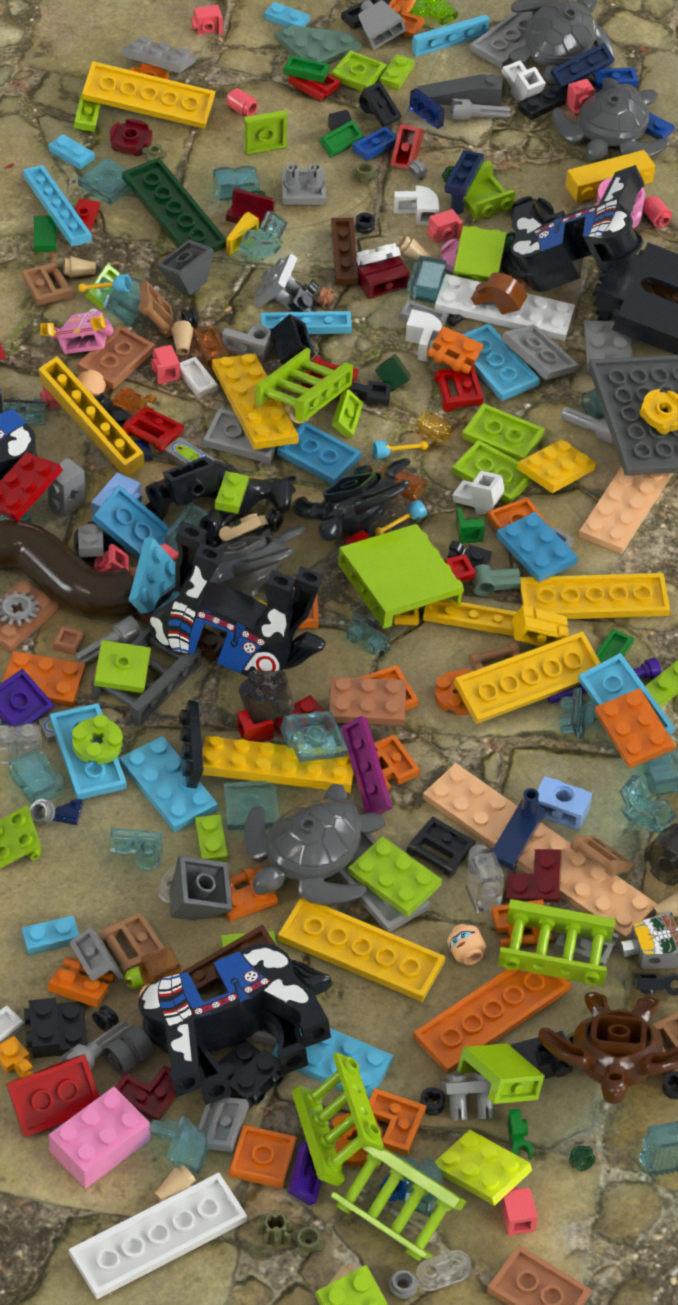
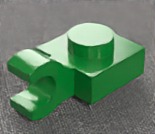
M511 1109L508 1114L507 1127L512 1153L518 1156L519 1151H525L528 1154V1160H532L533 1146L524 1139V1136H528L527 1120L522 1119L520 1109Z

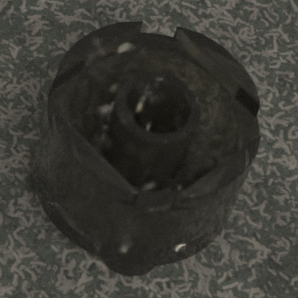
M254 670L248 674V679L239 687L243 708L247 710L253 724L273 720L276 723L275 718L283 716V719H285L295 708L288 679L282 670L267 672Z
M673 823L663 829L644 851L645 863L648 861L652 867L649 870L657 880L669 886L678 884L677 823Z

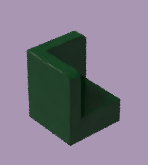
M396 354L392 355L375 369L383 383H391V392L406 383L411 377V374Z

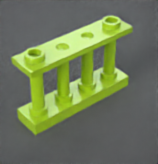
M305 348L256 385L255 405L260 406L270 398L294 407L295 420L303 423L352 385L353 365L345 362L335 370L311 362L310 349ZM309 370L325 376V378L320 379L304 372ZM296 379L301 382L312 385L313 387L309 389L304 386L293 383L292 381ZM285 389L301 396L295 398L279 391Z
M510 899L507 923L514 924L509 948H500L498 966L505 967L508 970H520L584 982L588 985L604 986L607 967L599 965L603 941L612 942L616 919ZM524 926L540 929L536 953L520 951ZM551 931L567 934L562 958L546 955ZM577 936L593 939L589 963L573 961Z
M336 1052L332 1055L337 1068L335 1073L315 1090H309L298 1085L291 1092L317 1177L338 1187L345 1181L342 1164L364 1145L380 1151L384 1148L380 1136L381 1131L376 1124L362 1082L358 1063L352 1057H346ZM341 1082L344 1092L323 1110L322 1098ZM348 1104L351 1114L330 1131L328 1120ZM355 1125L358 1136L337 1153L335 1142Z
M364 1145L362 1149L368 1152L366 1155L368 1159L345 1196L337 1192L332 1193L331 1197L338 1201L336 1206L349 1215L352 1211L406 1246L407 1250L405 1252L416 1260L420 1261L421 1258L431 1260L433 1254L425 1250V1246L446 1212H450L452 1208L461 1211L466 1200L385 1147L380 1151ZM384 1162L391 1167L389 1171L391 1174L370 1209L366 1211L354 1202L376 1166H380ZM406 1177L414 1182L412 1186L414 1190L392 1226H389L378 1219V1216L400 1180L404 1181ZM431 1193L438 1198L435 1202L437 1206L419 1236L413 1242L401 1234L422 1197Z

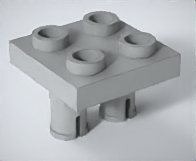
M289 163L286 169H281L282 205H326L325 169H322L321 164L316 163V169H314V163L309 164L308 169H300V165L294 163V169H292V163Z
M290 253L284 259L280 258L272 269L268 268L262 274L261 279L263 281L254 292L256 296L252 303L260 309L268 301L274 299L287 310L291 309L288 303L292 295L286 292L284 288L294 293L296 289L303 286V283H300L291 275L298 258Z
M479 1072L474 1073L473 1078H467V1075L461 1073L447 1074V1079H440L441 1091L450 1097V1120L468 1119L466 1095L469 1093L477 1094L478 1119H486V1110L487 1118H495L494 1104L487 1099L491 1083Z

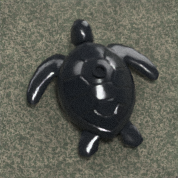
M409 458L394 461L383 472H373L371 465L359 466L354 470V475L336 481L324 491L322 503L309 502L306 497L302 496L293 502V511L303 519L322 520L318 529L323 541H333L341 535V532L357 533L364 530L366 533H369L373 530V525L386 512L392 499L405 491L410 485L409 480H402L397 483L395 476L406 468L411 461Z

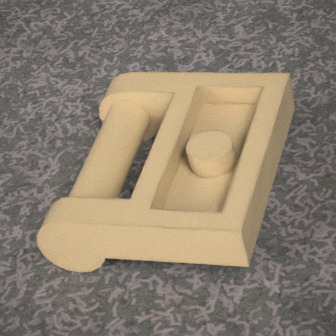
M251 514L240 519L242 524L238 526L231 525L221 528L219 536L222 540L229 541L265 526L268 522L264 515Z

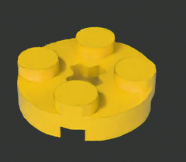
M660 389L650 391L642 402L639 412L640 416L661 434H668L669 431L678 430V394L669 390L667 393L660 392ZM660 408L662 410L667 409L668 413L661 411Z

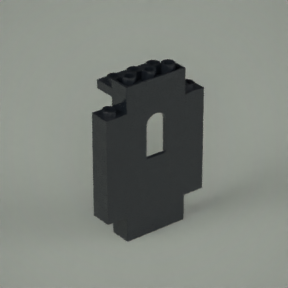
M648 242L645 250L640 249L638 255L635 254L625 264L601 272L598 281L602 283L596 284L592 296L596 297L593 306L597 307L595 314L599 315L597 321H607L611 312L613 313L611 320L615 321L613 331L678 355V304L648 293L641 286V282L651 280L678 290V254Z

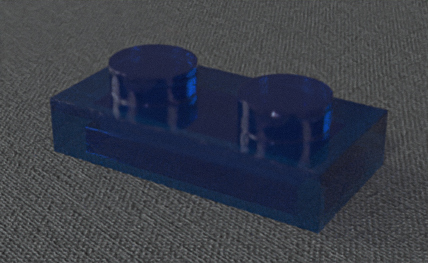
M418 88L410 91L409 108L436 129L444 126L445 109Z

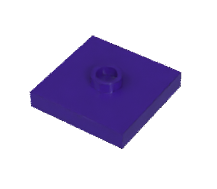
M21 669L0 684V719L15 736L55 707L24 669Z

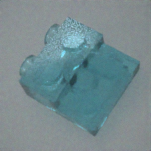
M315 711L306 714H291L284 717L280 730L287 747L294 749L299 762L346 757L348 749L332 711Z

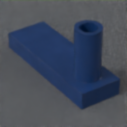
M602 43L553 68L550 73L562 90L568 84L577 82L591 74L593 75V73L614 63L615 59L606 44Z
M463 150L445 184V193L451 194V209L456 214L464 212V197H466L484 162V154Z
M529 788L524 791L523 799L491 851L489 861L513 871L545 815L546 809L538 806L539 792L536 789Z

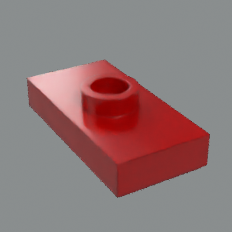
M79 198L74 210L91 232L100 210V202Z

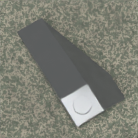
M481 74L418 86L416 103L451 105L452 98L470 99L472 104L500 106L503 76Z

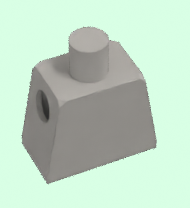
M370 0L362 3V12L359 13L358 17L373 51L407 31L403 18L386 2L379 1L373 5Z

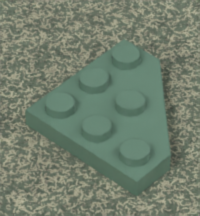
M294 25L275 32V40L292 56L331 64L344 58L350 50L354 52L361 50V43L348 32Z

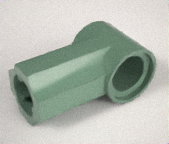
M484 564L473 567L476 575L472 579L474 593L477 596L486 597L494 593L495 590L520 589L519 568L491 569L490 566Z

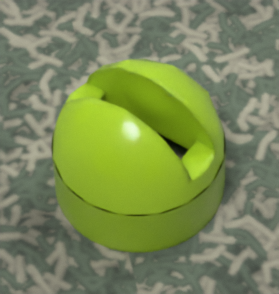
M140 966L133 967L124 974V980H130L126 983L127 987L139 989L145 986Z

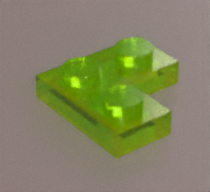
M416 0L409 12L420 17L430 15L441 26L458 18V11L445 0Z

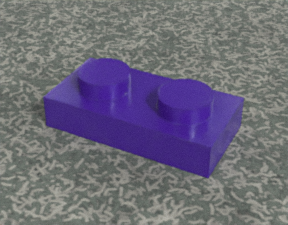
M306 1141L299 1146L288 1193L310 1206L317 1203L322 1180L317 1177Z

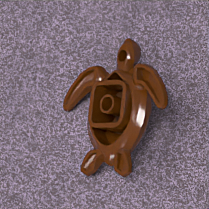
M597 992L586 993L584 998L585 1004L593 1016L585 1019L575 1029L573 1044L549 1028L543 1027L538 1032L541 1043L555 1057L571 1066L582 1069L590 1079L601 1084L604 1101L610 1104L622 1103L628 1087L643 1082L650 1075L663 1074L678 1068V1046L663 1052V1037L659 1030L648 1022L659 1007V1000L652 997L639 998L634 1009L629 1012L624 1009L610 1010L605 995Z

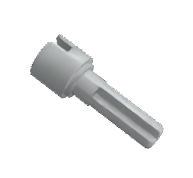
M452 98L450 112L453 114L451 120L468 121L471 117L508 119L510 116V108L506 106L472 104L470 99Z
M564 407L561 412L562 419L596 433L598 439L612 445L614 444L606 418L600 420L571 407Z
M128 616L113 625L111 633L77 652L75 655L79 663H85L86 665L99 657L101 640L131 644L141 633V628L132 616Z
M121 1021L86 1046L78 1044L60 1057V1062L85 1054L89 1067L92 1069L95 1059L103 1054L102 1047L113 1039H121V1034L130 1026L125 1021Z

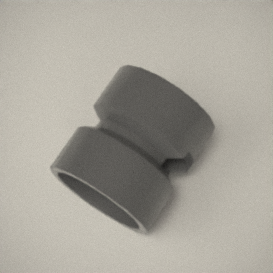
M133 1025L121 1034V1039H113L102 1047L106 1061L121 1076L136 1067V1062L142 1063L155 1053L150 1038L137 1025Z

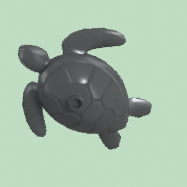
M517 0L511 4V11L536 13L528 22L525 31L526 45L509 53L508 57L512 63L521 60L524 64L530 58H533L537 64L545 65L546 69L543 79L549 86L557 84L550 73L553 68L592 49L593 45L596 47L605 43L613 57L615 54L608 34L595 23L592 12L596 7L597 0ZM614 63L610 64L609 66L603 69H611Z
M605 78L602 83L603 89L593 94L584 102L580 108L578 124L571 121L560 107L555 108L552 113L553 122L558 133L568 143L579 145L584 139L588 138L590 143L587 145L586 155L591 163L603 159L608 153L609 148L620 150V156L645 150L649 157H653L663 152L670 144L667 138L649 142L636 141L643 135L648 126L649 110L647 106L658 98V93L653 89L638 92L634 86L627 83L619 84L613 78Z
M303 525L289 527L283 530L277 537L269 536V528L261 527L252 531L248 537L234 538L219 545L216 549L224 551V554L209 582L231 587L251 597L257 595V589L267 583L271 570L277 571L282 561L293 553L292 548H287L286 543L305 532V527Z
M332 784L326 791L323 800L301 804L282 815L272 825L267 836L265 833V810L262 806H255L249 812L245 823V846L248 854L254 861L261 863L268 859L270 865L260 869L254 877L253 888L255 894H266L276 891L282 886L284 879L288 877L299 880L298 892L301 898L313 904L327 906L358 900L365 895L366 886L362 884H335L326 882L324 879L341 871L354 858L359 847L361 834L373 833L385 826L383 816L371 812L359 815L355 804L346 800L347 793L344 787L339 784Z

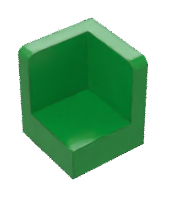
M462 507L456 508L455 524L459 543L483 542L485 527L483 519H464Z

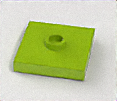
M350 50L332 70L330 75L340 80L341 84L362 92L364 88L376 83L386 70L387 64Z
M286 110L244 117V152L246 155L287 148L288 115Z
M101 640L94 686L144 693L151 648Z

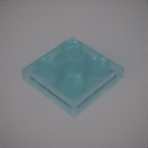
M108 157L78 178V185L110 205L131 190L122 179V172L128 169Z
M275 782L224 783L228 830H245L248 814L255 806H262L265 810V828H271L279 819Z

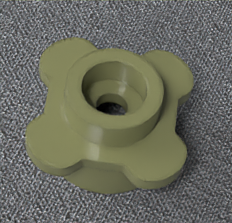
M153 144L142 149V153L146 154L147 162L158 157L163 161V158L167 157V152L163 151L161 144Z
M361 162L357 165V169L352 170V175L357 176L362 183H366L371 178H377L378 173L374 171V166L368 162Z
M304 1227L292 1235L293 1242L297 1243L298 1254L302 1257H307L309 1253L315 1251L322 1252L325 1248V1243L320 1240L319 1229L316 1227Z

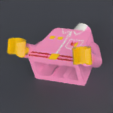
M90 309L86 313L73 314L60 329L54 327V323H41L40 331L41 336H50L53 339L59 340L64 354L104 349L107 336L113 334V327L109 320L104 318L102 312L97 309Z

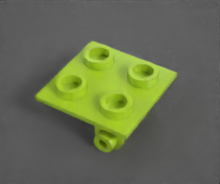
M28 805L0 819V869L25 855L30 857L31 860L40 858L42 852L40 848L41 843Z

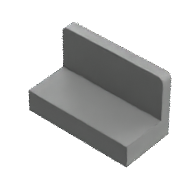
M92 927L69 942L92 981H95L109 970H112L119 980L124 978L108 948Z

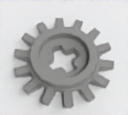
M13 591L11 596L8 593L4 594L5 600L0 598V617H2L0 620L2 622L9 620L8 624L11 626L17 620L18 626H21L22 619L29 624L31 622L29 618H37V615L34 613L40 611V608L36 607L39 602L38 600L32 602L33 595L27 597L25 591L22 594H17V591ZM19 605L22 606V612H13L12 607L17 608Z

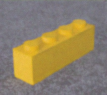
M641 150L567 170L565 187L577 203L597 197L599 185L605 179L613 177L617 171L634 165L637 166L644 184L652 183L656 166L646 151Z

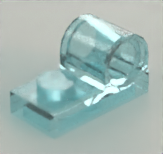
M111 828L110 852L136 854V865L143 871H153L161 863L163 832Z

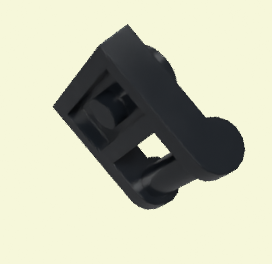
M432 816L410 842L406 853L413 857L418 856L441 869L444 875L452 878L476 841ZM425 843L448 856L451 860L447 862L421 846Z

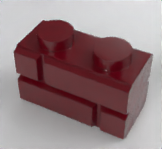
M400 256L388 258L374 264H366L358 268V284L364 290L368 299L409 287L410 271L404 265Z

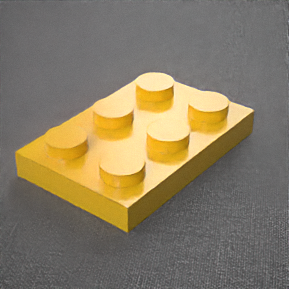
M560 439L519 461L517 469L549 492L554 493L593 472L597 463L586 454L571 446L570 443Z

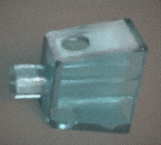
M129 276L131 279V290L124 293L117 292L113 287L97 288L107 294L103 303L104 308L132 327L141 313L138 310V305L141 302L139 300V284L143 281ZM102 277L98 284L110 283L112 281Z

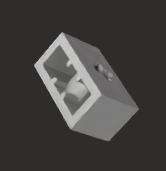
M69 458L60 463L63 471L48 487V504L50 508L64 517L86 503L84 470Z

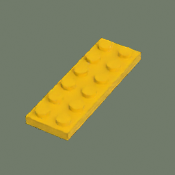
M92 61L82 92V99L206 129L216 91Z
M256 353L212 359V369L254 450L298 443L299 435L281 402L270 398L260 406L255 405V387L259 382L268 377Z
M664 573L551 576L540 583L534 577H520L522 606H533L535 609L547 612L552 611L558 615L566 616L567 619L669 616L670 614Z
M582 631L456 677L453 683L475 724L581 685L578 681V675L599 665L601 662Z
M206 736L202 750V775L328 790L332 784H339L344 787L346 792L351 793L354 771L349 754L345 751H328L320 748L312 749L295 745L287 746L269 742L262 743L244 739L222 738L219 736Z
M303 898L299 899L278 934L279 942L420 1002L424 1001L446 958L444 955L327 906L310 903Z

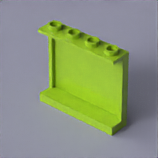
M417 524L340 547L339 567L383 629L392 626L394 615L450 597H452L457 605L461 604L462 593L464 592L462 582L455 577L449 564L444 562L438 549L433 547L428 540L427 534L422 532Z

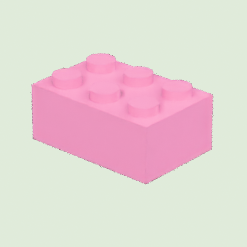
M112 1087L49 1134L50 1152L85 1189L151 1140L150 1122L115 1087Z

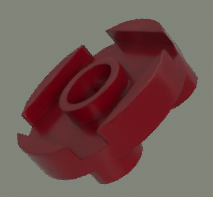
M127 119L126 123L119 125V122H117L110 129L111 148L114 151L141 156L143 155L142 149L152 144V130L148 129V124L141 120Z

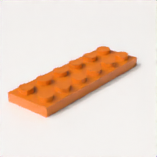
M506 969L413 1032V1039L446 1074H450L458 1068L463 1047L494 1044L570 992L572 984L563 978Z

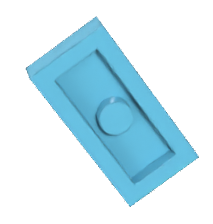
M273 2L264 12V20L283 27L291 25L305 27L310 22V15Z
M64 134L48 144L49 152L79 170L95 160L94 152Z
M74 916L21 928L28 955L70 945L69 942L79 935Z

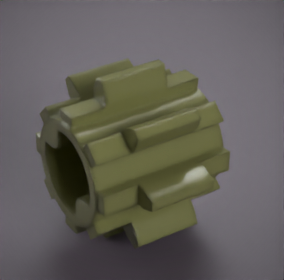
M273 1210L271 1214L262 1215V1224L258 1225V1234L262 1235L263 1244H271L278 1248L280 1244L289 1243V1233L293 1232L294 1225L289 1223L288 1214L283 1212L281 1214L277 1210Z

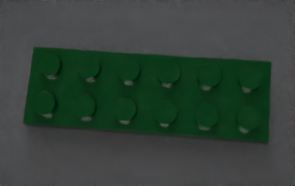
M159 157L122 172L124 182L178 248L189 239L211 247L214 252L226 248V238Z

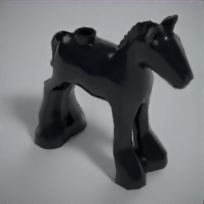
M212 461L216 466L220 487L226 471L239 473L231 464L226 465L219 461ZM296 476L264 480L249 478L238 514L217 510L214 506L199 521L200 527L206 530V545L213 548L221 545L220 529L246 516L253 506L263 499L270 500L278 512L287 513L290 509L292 494L296 492L293 486ZM164 479L151 483L145 488L146 495L150 500L146 504V508L160 520H163L167 515L169 506L173 502L168 496ZM219 490L215 491L212 495L207 497H211L216 500Z

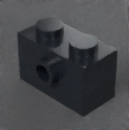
M289 314L271 329L273 344L278 353L277 358L282 365L305 348L310 349V358L315 355L306 324L295 316Z
M207 456L162 472L168 496L177 506L187 505L192 500L210 496L215 491L220 490L216 466Z
M563 1031L555 1032L566 1040ZM539 1037L511 1044L514 1050L545 1075L544 1079L551 1077L559 1078L572 1072L573 1066L559 1060L541 1043Z

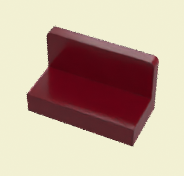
M234 188L232 191V204L226 214V221L237 224L242 216L249 212L259 218V230L267 232L274 220L275 199Z

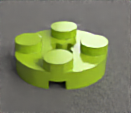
M97 715L94 718L86 719L80 722L72 731L73 752L84 762L89 763L90 760L97 761V764H106L116 759L121 752L123 745L122 731L117 724L108 720L105 715ZM94 738L102 739L101 744H99L98 742L92 743V741Z

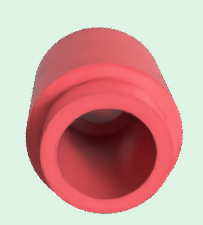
M239 88L231 90L226 97L227 106L242 116H253L257 111L258 103L255 98Z
M655 196L645 199L643 213L655 227H663L669 224L672 212L663 201Z

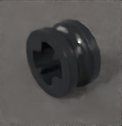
M370 213L358 214L356 216V230L362 234L373 232L375 229V217Z
M189 308V311L181 310L182 321H188L193 328H196L198 321L194 308Z
M272 508L265 517L268 524L264 527L271 528L274 533L278 532L282 526L284 514L282 512L276 513V510Z
M102 1005L99 1008V1012L95 1011L92 1014L95 1024L105 1032L111 1029L112 1025L115 1026L119 1023L117 1014L106 1005Z
M672 1071L664 1077L662 1090L668 1098L676 1100L678 1099V1089L676 1086H670V1084L674 1082L675 1085H678V1071Z
M430 1087L421 1093L420 1103L427 1105L425 1114L435 1116L443 1111L445 1095L440 1089ZM431 1098L433 1101H437V1105L428 1102V1099Z

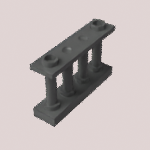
M149 627L144 628L130 645L149 648L154 646L177 661L171 667H165L150 657L148 668L161 675V677L152 683L146 680L145 692L140 697L134 698L119 689L94 686L95 676L91 681L92 698L97 699L104 691L130 706L131 722L137 726H140L201 666L200 648L196 647L194 654L165 649L153 638Z

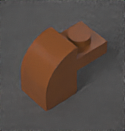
M496 272L491 274L487 282H481L476 286L471 300L474 305L493 301L501 314L519 311L527 298V294L516 279L507 274Z

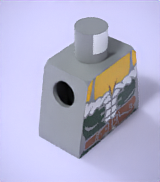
M668 911L632 925L630 940L619 942L621 956L636 955L642 969L678 968V928L672 912Z

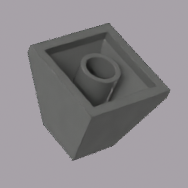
M189 239L156 266L178 291L191 295L198 292L201 286L207 282L214 251L209 246Z
M179 856L169 892L171 917L196 921L230 912L232 910L228 863Z

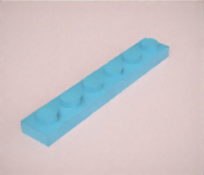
M40 165L23 169L24 179L70 246H79L92 242L91 232L46 168Z

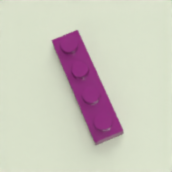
M359 716L341 726L365 813L371 812L381 815L393 807L367 718Z

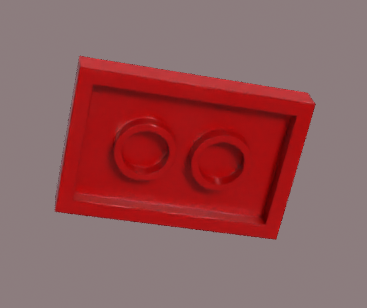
M26 452L0 481V514L19 521L61 474L63 469L60 464Z
M85 1054L6 1083L24 1137L68 1121L100 1097Z

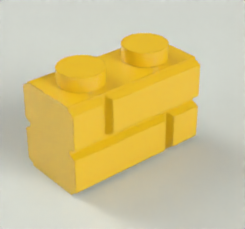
M524 605L513 616L512 625L514 640L541 647L569 637L566 616Z

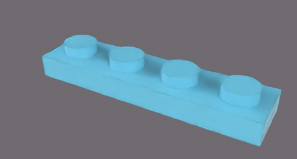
M482 15L413 35L412 53L416 57L478 39L489 31L490 19L487 15Z
M351 311L261 313L260 317L261 325L268 327L270 332L272 328L291 314L306 324L308 334L352 333Z

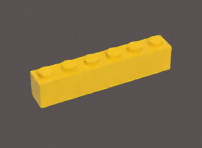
M58 356L39 368L40 383L122 475L130 477L145 466L143 451Z

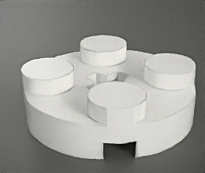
M396 243L377 247L378 252L375 249L357 252V264L362 266L401 256L400 249L396 246Z

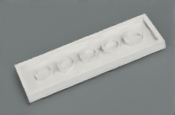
M445 274L435 303V309L453 315L460 314L465 318L511 329L534 324L549 338L565 341L575 309L574 304L526 293L527 298L519 311L501 314L493 301L474 305L471 297L476 290L475 288L481 282Z
M217 1173L70 1248L69 1255L97 1300L247 1222V1214L220 1173Z

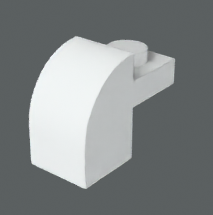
M521 60L504 66L501 71L511 86L510 94L518 101L540 94L546 84L536 67L527 70Z
M416 185L415 191H394L393 209L394 213H415L416 225H429V217L439 213V200L436 193L431 189Z
M412 309L406 325L405 341L418 343V360L426 362L428 350L430 347L433 348V342L441 330L442 324L434 315Z
M480 471L473 482L463 480L452 495L453 502L474 507L476 514H486L493 509L504 493L502 475Z

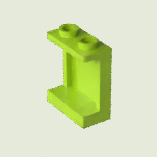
M489 160L483 162L466 197H464V206L476 221L512 209L515 202L514 190L505 191L493 176L494 165Z
M463 226L454 267V276L478 282H487L492 273H499L506 245L507 232H501L497 229H481L476 226Z
M507 1043L463 1047L457 1068L461 1074L479 1072L491 1083L487 1099L493 1104L538 1100L545 1077L543 1073Z

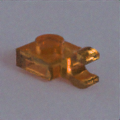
M121 388L114 396L113 405L131 411L136 409L141 411L143 408L148 407L147 402L154 404L157 398L153 395H147L142 398L143 395L136 393L132 389Z

